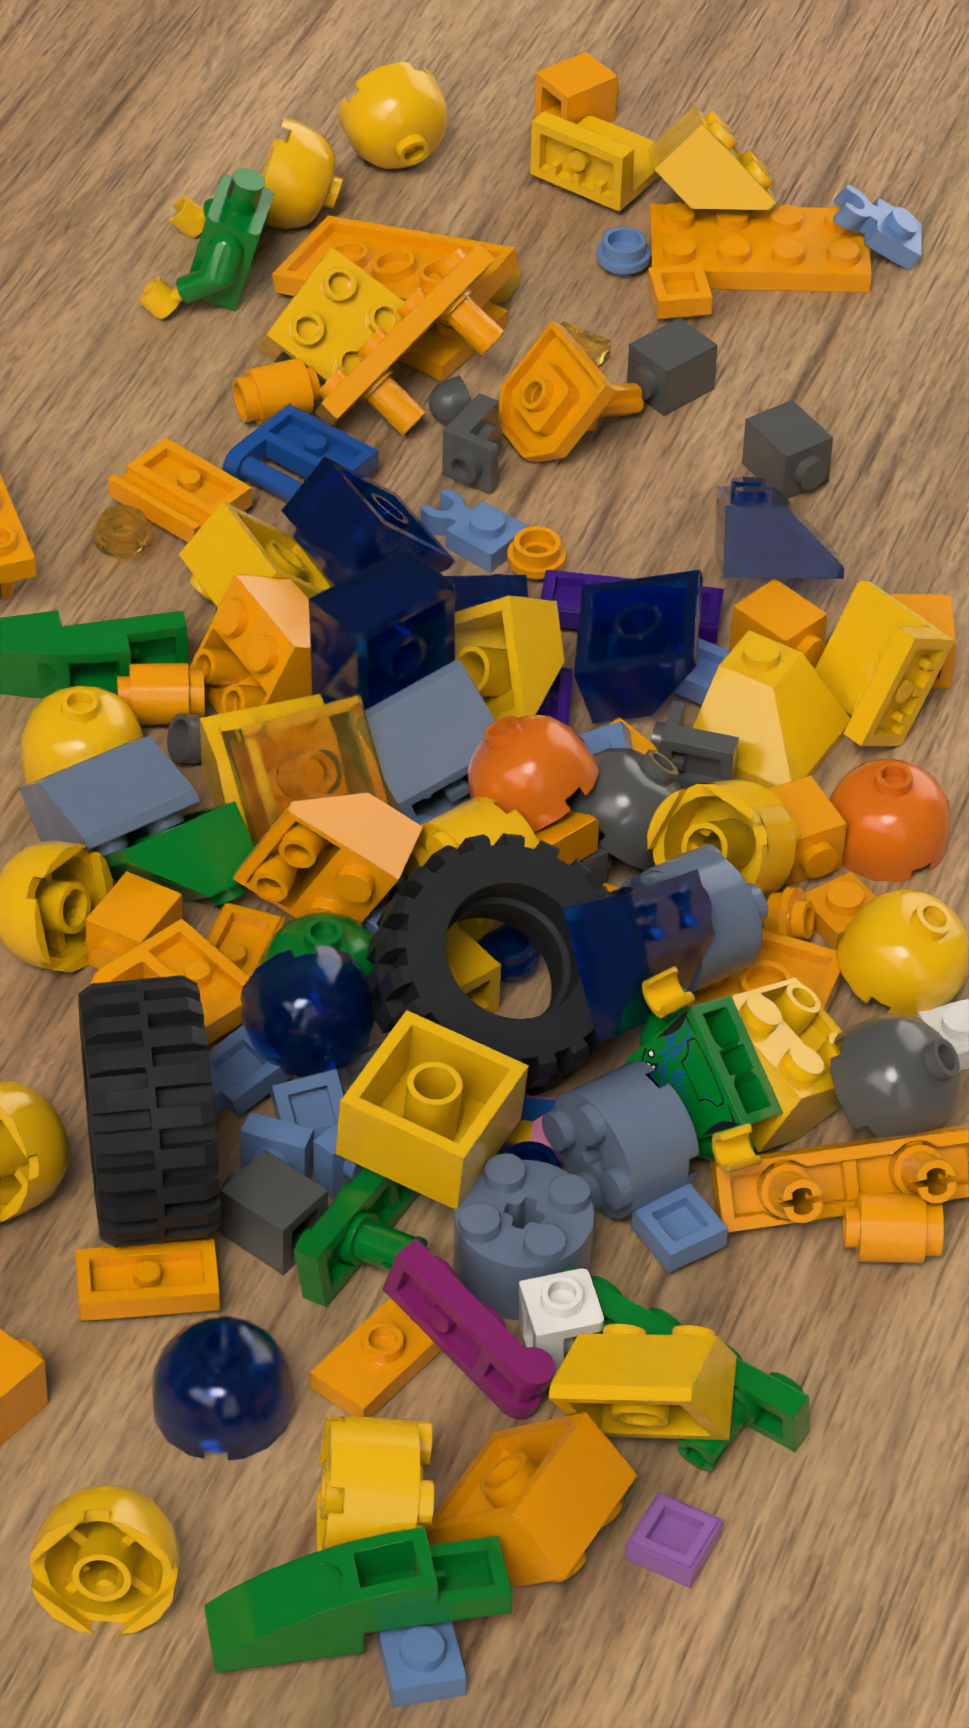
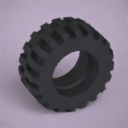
M503 833L492 846L489 837L485 834L464 839L457 849L447 845L433 853L423 867L418 866L383 910L376 923L379 929L369 941L366 957L371 964L375 965L366 977L368 997L371 999L381 998L383 1005L374 1014L382 1033L392 1031L405 1011L408 1010L529 1065L525 1090L528 1094L535 1096L551 1089L561 1078L567 1079L615 1030L613 1023L624 1013L630 997L629 992L623 986L633 977V957L630 953H621V948L630 939L625 920L622 918L613 920L609 909L616 901L606 886L596 890L586 879L591 870L577 858L571 865L566 864L557 858L560 849L542 840L534 849L524 847L525 838L522 835ZM472 918H487L506 923L527 936L543 956L549 971L551 1000L546 1011L537 1017L515 1019L493 1014L474 1003L458 986L447 961L446 934L454 923Z
M182 975L90 984L78 993V1010L90 1157L100 1239L115 1248L206 1239L220 1228L221 1203L212 1078L199 987L196 982Z

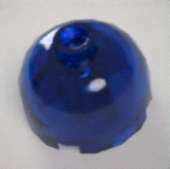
M313 945L316 954H304L294 957L292 949L278 953L257 967L242 987L240 996L243 1006L241 1019L256 1054L270 1064L280 1066L284 1074L296 1079L348 1067L359 1058L368 1046L375 1023L374 1001L370 994L362 966L349 953L328 945Z
M226 1315L205 1317L184 1326L162 1348L151 1382L154 1421L167 1442L189 1456L204 1459V1451L213 1453L228 1452V1460L245 1459L269 1448L286 1431L291 1418L290 1409L294 1401V1389L288 1357L268 1331L250 1320Z

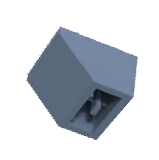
M456 659L348 721L383 802L412 819L420 814L430 815L434 818L472 799L468 786L467 769L477 746L484 739V731L495 722V719L464 665L459 659Z
M150 736L128 741L19 788L41 842L63 841L86 845L85 851L99 852L102 856L128 846L126 836L128 839L147 832L151 835L183 822L184 818L180 810L200 802L196 789Z

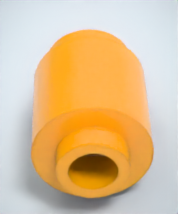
M300 358L246 369L244 376L236 377L232 381L236 410L244 423L255 421L257 425H262L288 404L311 414L314 409V401L320 400L321 397L317 392L320 389V383L315 369L312 366L306 368Z
M188 663L129 664L130 676H117L118 696L136 714L139 725H170L172 719L179 713L197 714L205 717L204 669H189Z
M858 1193L856 1206H844L843 1247L855 1248L857 1262L924 1263L925 1256L940 1257L942 1255L944 1239L942 1203H929L918 1194Z

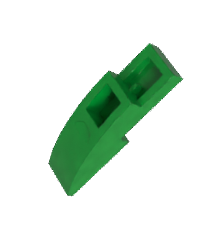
M59 610L0 618V694L43 699L59 689L89 686L102 688L118 696L117 676H130L129 664L188 663L189 668L187 624L183 611L62 626Z
M425 1527L367 1537L302 1556L267 1570L231 1588L206 1603L204 1610L215 1673L362 1653L364 1652V1633L512 1613V1591L499 1536L429 1545Z

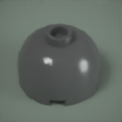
M607 748L593 754L599 769V775L594 787L586 796L579 787L565 801L571 811L589 814L598 819L599 830L605 834L598 845L608 853L642 870L654 867L652 850H647L648 829L653 815L660 804L670 794L682 789L675 779L679 774L678 769L667 757L652 749L643 754L632 748Z
M886 1013L864 1020L837 1035L835 1042L843 1041L841 1044V1054L831 1058L830 1072L840 1105L848 1121L857 1131L868 1126L877 1137H891L923 1133L945 1126L954 1113L959 1100L960 1062L952 1044L944 1039L938 1031L918 1017Z

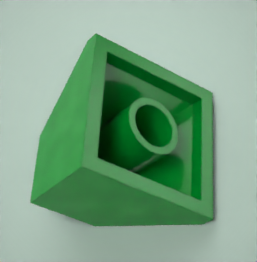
M234 801L189 812L183 815V822L151 835L147 832L128 839V846L103 856L106 859L113 880L118 881L128 871L181 893L182 900L184 901L209 897L212 905L217 906L249 892L247 887L232 878L239 866L252 852L254 845Z

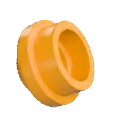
M531 526L520 530L515 535L507 550V562L509 567L518 575L531 580H542L545 577L546 570L561 571L566 564V549L555 531L542 526Z
M787 887L783 893L772 892L767 899L768 915L764 919V929L800 940L810 939L815 925V909L811 901H806L803 890L800 887Z

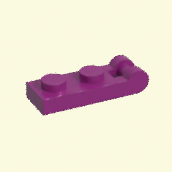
M415 1239L396 1254L382 1290L503 1413L517 1420L532 1417L538 1410L544 1391L550 1385L555 1373V1363L550 1354L536 1347L525 1348L507 1330L501 1316L490 1306L482 1304L458 1280L450 1264L443 1258L434 1256L418 1239Z

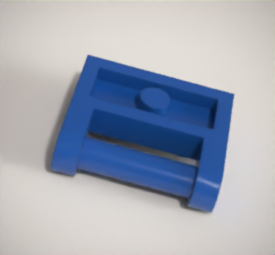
M288 404L228 452L223 463V471L242 482L247 480L298 507L301 516L314 523H321L329 516L334 503L378 469V450ZM267 457L314 482V484L309 487L261 462V460Z

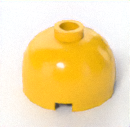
M398 62L381 66L362 76L355 83L358 92L351 98L349 103L345 97L339 105L338 121L352 148L359 157L381 169L397 170L420 163L439 147L446 135L448 107L441 89L430 70L424 67L425 72L418 71L413 68L411 63Z
M284 116L279 126L288 129L289 132L285 141L274 138L262 172L265 180L264 187L274 193L264 226L291 230L302 228L313 222L322 206L333 209L343 178L333 175L336 156L330 142L314 128Z
M75 686L59 689L44 697L27 717L22 733L20 757L26 783H32L128 741L142 738L143 734L137 716L119 696L99 687Z
M42 841L15 853L3 866L0 872V942L21 962L35 967L73 973L88 965L85 919L113 887V878L108 864L99 852L85 851L86 845L77 843Z
M901 888L873 897L850 920L845 927L844 936L838 942L836 954L841 974L855 995L865 1003H868L874 997L881 1004L891 1007L887 1013L917 1017L918 1012L930 1011L938 1006L949 1004L963 987L969 975V934L967 927L951 907L938 897L921 890Z
M0 1081V1222H4L26 1213L50 1198L60 1185L67 1171L69 1157L66 1128L56 1108L41 1092L28 1085L14 1081Z
M111 1484L85 1487L56 1503L37 1531L29 1561L33 1574L31 1588L37 1602L53 1619L78 1632L93 1633L90 1620L125 1623L119 1635L133 1634L157 1622L171 1605L180 1564V1546L171 1521L151 1498L132 1488Z

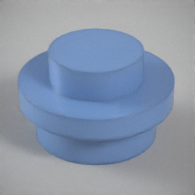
M615 227L603 235L602 241L597 246L596 259L602 268L610 271L612 274L630 276L642 271L649 265L651 248L641 231L632 227Z

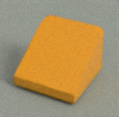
M569 811L559 820L534 832L539 842L542 840L558 847L560 851L557 858L568 865H571L576 858L581 861L598 851L599 821L589 814Z

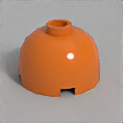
M509 715L493 722L484 731V739L477 746L467 769L471 798L486 797L496 801L494 804L505 813L516 809L528 822L533 832L559 820L571 811L565 800L579 787L586 796L594 787L599 775L596 759L575 730L557 719L545 715H525L518 718Z
M878 759L865 762L849 771L839 781L831 794L830 802L847 823L842 866L856 875L873 881L902 882L911 880L913 870L924 868L930 864V872L939 866L948 851L950 839L949 800L936 778L921 766L896 759Z

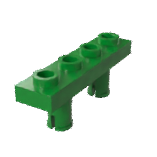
M365 1167L352 1182L343 1185L337 1193L334 1203L313 1227L307 1228L302 1233L294 1249V1260L297 1265L303 1298L326 1307L364 1263L390 1271L396 1254L415 1239H418L426 1247L428 1242L425 1238L415 1237L392 1228L420 1193Z
M567 1267L564 1272L571 1271L573 1269ZM591 1276L604 1316V1326L610 1324L633 1325L644 1329L646 1335H672V1328L681 1326L677 1319L668 1312L655 1307L648 1310L625 1298L620 1290L608 1280L599 1276ZM603 1330L594 1334H603ZM729 1345L727 1346L737 1356L729 1440L680 1439L678 1441L680 1455L696 1468L708 1472L714 1469L743 1426L753 1429L793 1452L797 1451L810 1432L809 1396L803 1392L801 1387L786 1375L778 1372L767 1374L743 1361L738 1352Z

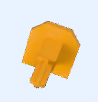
M551 321L502 384L499 399L498 426L501 427L504 435L524 459L533 463L562 459L569 454L586 431H595L599 418L629 416L641 412L644 407L642 388L636 383L611 384L565 327Z

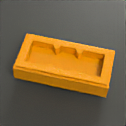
M487 301L481 309L502 329L507 327L508 310ZM435 322L399 361L443 381L477 351L451 326Z
M389 1298L310 1371V1388L351 1416L372 1417L442 1350Z

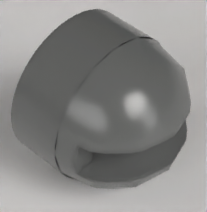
M460 375L439 383L433 388L429 396V409L436 419L448 425L471 402L466 385Z
M179 713L172 719L167 734V748L174 762L189 764L201 762L200 718L203 716Z

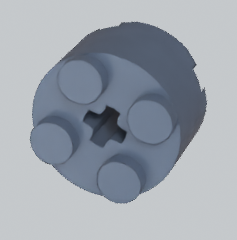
M705 844L687 851L624 881L618 891L615 906L616 919L622 918L625 920L635 946L627 950L626 953H630L633 957V967L639 976L645 981L676 966L679 971L677 973L679 984L687 992H692V994L737 974L754 964L762 943L761 921L766 919L768 915L767 900L760 888L752 883L747 884L739 871L712 844Z
M642 1061L628 1062L562 1094L556 1100L554 1109L544 1114L542 1118L544 1134L550 1145L560 1152L568 1173L577 1174L589 1183L594 1211L598 1210L603 1215L613 1219L624 1218L635 1210L688 1183L692 1184L698 1171L689 1172V1160L699 1155V1146L687 1109L669 1083L658 1088L646 1076V1074L655 1069Z
M498 1154L489 1158L485 1163L482 1175L459 1208H455L453 1267L463 1285L482 1304L493 1308L501 1318L519 1320V1281L561 1273L567 1267L573 1270L584 1268L591 1275L594 1207L590 1197L589 1183L583 1177L577 1174H570L557 1166L540 1161L521 1160L513 1154Z

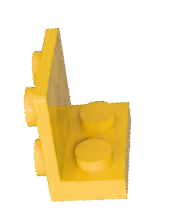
M543 111L532 121L530 174L553 183L557 187L567 189L598 202L602 206L620 212L660 176L654 170L648 149L655 143L653 140L592 115L586 116L578 124Z
M331 247L256 348L273 361L276 360L282 351L293 359L300 358L306 368L312 366L318 378L326 382L341 367L350 374L364 360L357 351L380 327L389 334L403 320L396 311L403 305L404 301Z
M859 581L815 670L843 709L852 715L843 734L860 746H902L955 639L870 581Z

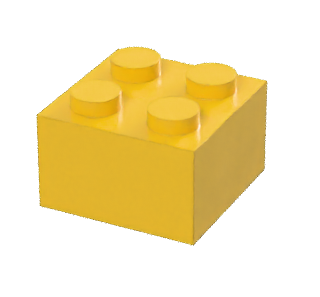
M406 1010L340 1100L335 1154L452 1209H458L484 1172L485 1163L489 1158L498 1153L521 1119L529 1065Z

